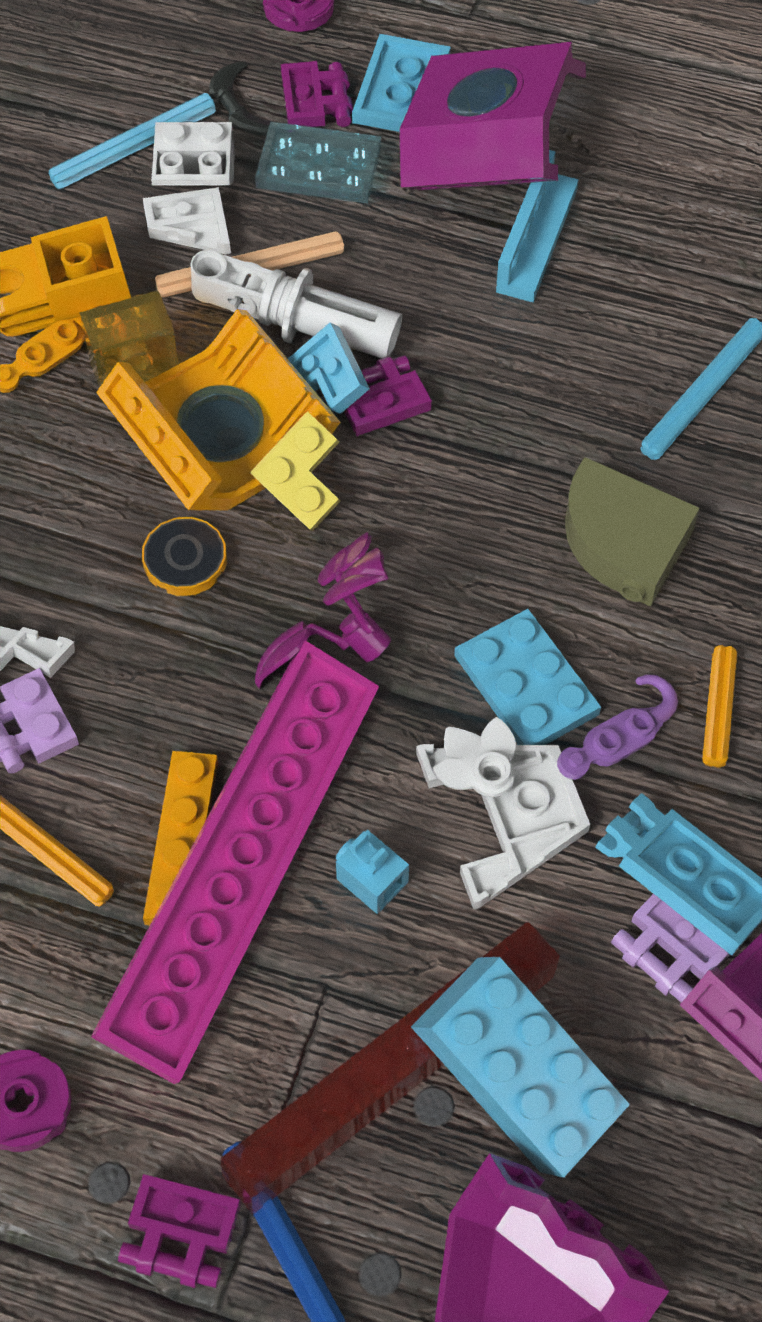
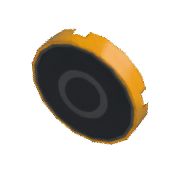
M194 517L173 518L160 523L148 534L142 546L143 568L149 581L156 587L158 585L160 588L166 589L167 593L175 596L196 595L210 589L217 582L216 579L221 575V572H224L227 566L226 543L219 530L207 521Z

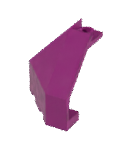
M489 1153L449 1214L435 1322H649L669 1290L646 1256L630 1244L624 1252L616 1247L611 1241L602 1236L600 1230L604 1224L571 1199L564 1204L556 1201L551 1195L543 1191L540 1187L545 1179L527 1166Z

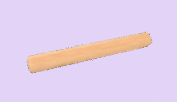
M335 231L233 256L232 258L244 262H252L274 271L275 269H282L342 254L344 252V243L341 234ZM191 267L157 275L155 277V284L160 297L165 298L192 291Z

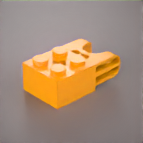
M107 216L31 237V244L0 252V294L12 293L0 298V333L5 336L14 337L41 330L59 320L80 317L96 309L112 310L133 304Z

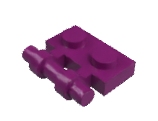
M317 61L281 64L288 129L325 126V115L328 114L336 117L338 126L345 127L351 123L350 115L353 111L351 98L347 95L349 79L347 73L343 71L341 63H331L328 68L329 71H319ZM321 90H329L332 95L322 96Z
M405 355L395 359H391L389 356L377 360V365L361 370L367 384L380 380L383 382L369 386L370 389L344 410L356 436L431 410L432 400L416 371L400 375V373L410 370V364Z
M143 1174L128 1225L132 1229L146 1232L142 1246L123 1242L118 1262L135 1266L136 1272L152 1276L154 1272L179 1278L181 1285L196 1288L198 1284L217 1288L222 1268L205 1264V1254L207 1249L227 1254L241 1206L240 1199ZM163 1237L190 1244L186 1258L161 1252L160 1247Z

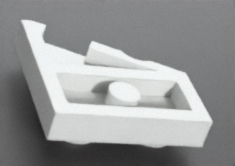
M219 187L143 198L149 238L203 250H214L221 254H231Z

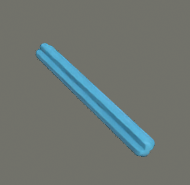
M203 93L52 167L49 170L50 179L57 189H63L154 144L156 122H198L215 113V103L208 93Z
M751 318L742 326L645 437L640 449L643 455L648 456L651 460H657L664 454L762 340V322L757 318Z

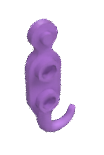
M645 674L637 677V685L649 684L661 692L663 697L662 703L656 707L627 709L594 727L585 736L582 748L569 747L561 752L557 759V767L560 773L569 779H580L586 774L590 764H597L599 766L614 765L647 746L654 739L662 724L669 720L676 712L678 699L672 685L657 675Z

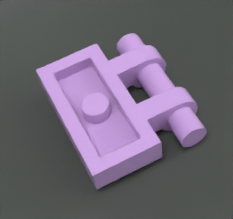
M40 668L0 686L2 696L5 699L4 702L0 703V762H3L8 773H16L24 767L20 755L30 750L39 764L79 745L76 734ZM13 719L16 720L21 730V733L15 736L9 735L3 725Z
M654 894L635 912L631 921L643 933L637 939H634L624 929H621L611 941V944L624 954L622 959L632 968L636 966L641 968L657 982L655 987L665 996L671 994L681 1003L693 989L683 980V977L689 971L701 980L709 969L715 966L718 968L730 955ZM656 943L677 959L670 967L666 966L650 952V949Z

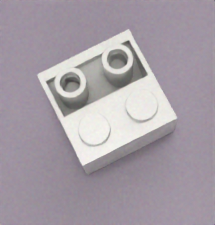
M232 122L155 123L152 185H231L233 183L235 152Z

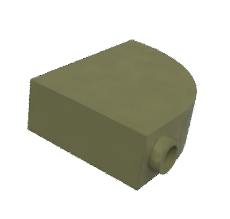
M584 457L570 485L565 516L566 536L574 556L592 577L611 589L620 592L626 599L633 602H642L651 607L694 531L700 508Z

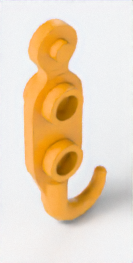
M96 309L87 312L83 316L59 320L51 324L18 348L16 359L13 363L0 365V392L9 393L14 391L18 387L20 379L24 376H41L76 353L82 347L91 330L101 323L111 324L116 329V337L111 342V346L117 348L123 343L126 336V325L123 319L113 311Z

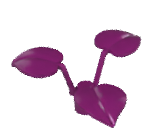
M368 532L362 534L350 545L337 552L323 567L317 579L321 586H325L336 579L337 583L329 589L323 598V602L327 606L343 598L352 611L339 626V629L343 632L342 636H338L314 623L307 625L304 621L290 627L279 635L263 653L255 675V684L259 689H261L263 680L292 658L300 650L304 641H307L309 636L314 634L336 643L343 651L351 646L365 662L374 660L388 647L391 638L363 610L353 594L365 587L388 580V574L384 567L383 552L375 548L366 553L371 543V535Z

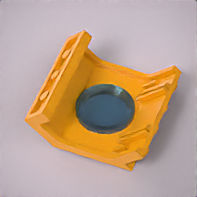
M237 309L214 341L201 353L146 382L143 381L130 363L118 362L96 392L188 510L228 511L266 489L250 472L307 411L331 434L341 423L247 310Z

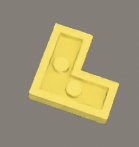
M307 411L250 473L311 531L341 501L311 473L337 446L339 441Z

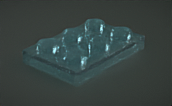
M270 122L255 176L256 188L368 203L381 150V136Z

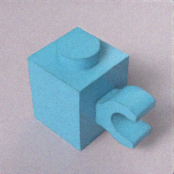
M369 830L363 831L356 839L351 838L336 855L337 880L376 914L409 882V864Z

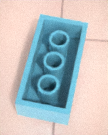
M500 957L477 958L411 1026L515 1145L542 1173L564 1178L630 1105Z

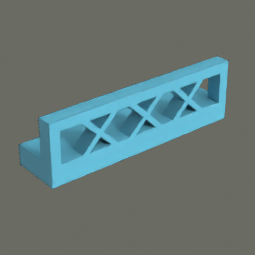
M549 150V163L554 164L556 151ZM558 174V181L530 183L498 262L496 293L534 302L576 195L579 179Z

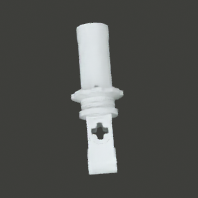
M214 250L200 251L191 260L192 294L197 300L231 310L232 312H235L237 309L247 310L253 318L259 319V322L262 324L270 325L273 323L282 327V338L285 342L291 343L297 331L315 336L331 322L341 328L351 349L379 358L390 357L401 328L402 314L314 286L311 269L304 268L296 279L290 276L286 277L284 271L278 269L272 271L258 264L244 262Z

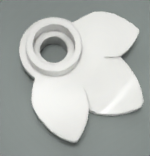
M495 717L484 728L481 737L455 727L446 728L444 750L448 759L437 763L433 767V772L445 786L455 790L474 789L479 794L487 797L501 796L510 790L515 778L514 767L510 761L516 751V741L509 727L501 719ZM493 772L496 773L500 778L498 780L491 781L485 779L483 776L486 773Z

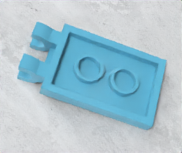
M641 793L630 804L629 808L631 811L623 818L618 815L608 824L606 828L608 833L598 841L595 848L608 857H623L619 865L620 868L732 956L762 922V878L676 811L671 809L664 815L656 809L654 803L648 797Z

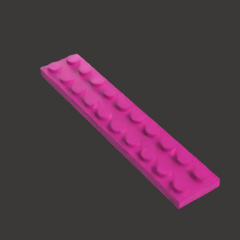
M306 640L304 641L300 650L289 663L91 1035L93 1039L173 1084L181 1081L379 688L378 685Z

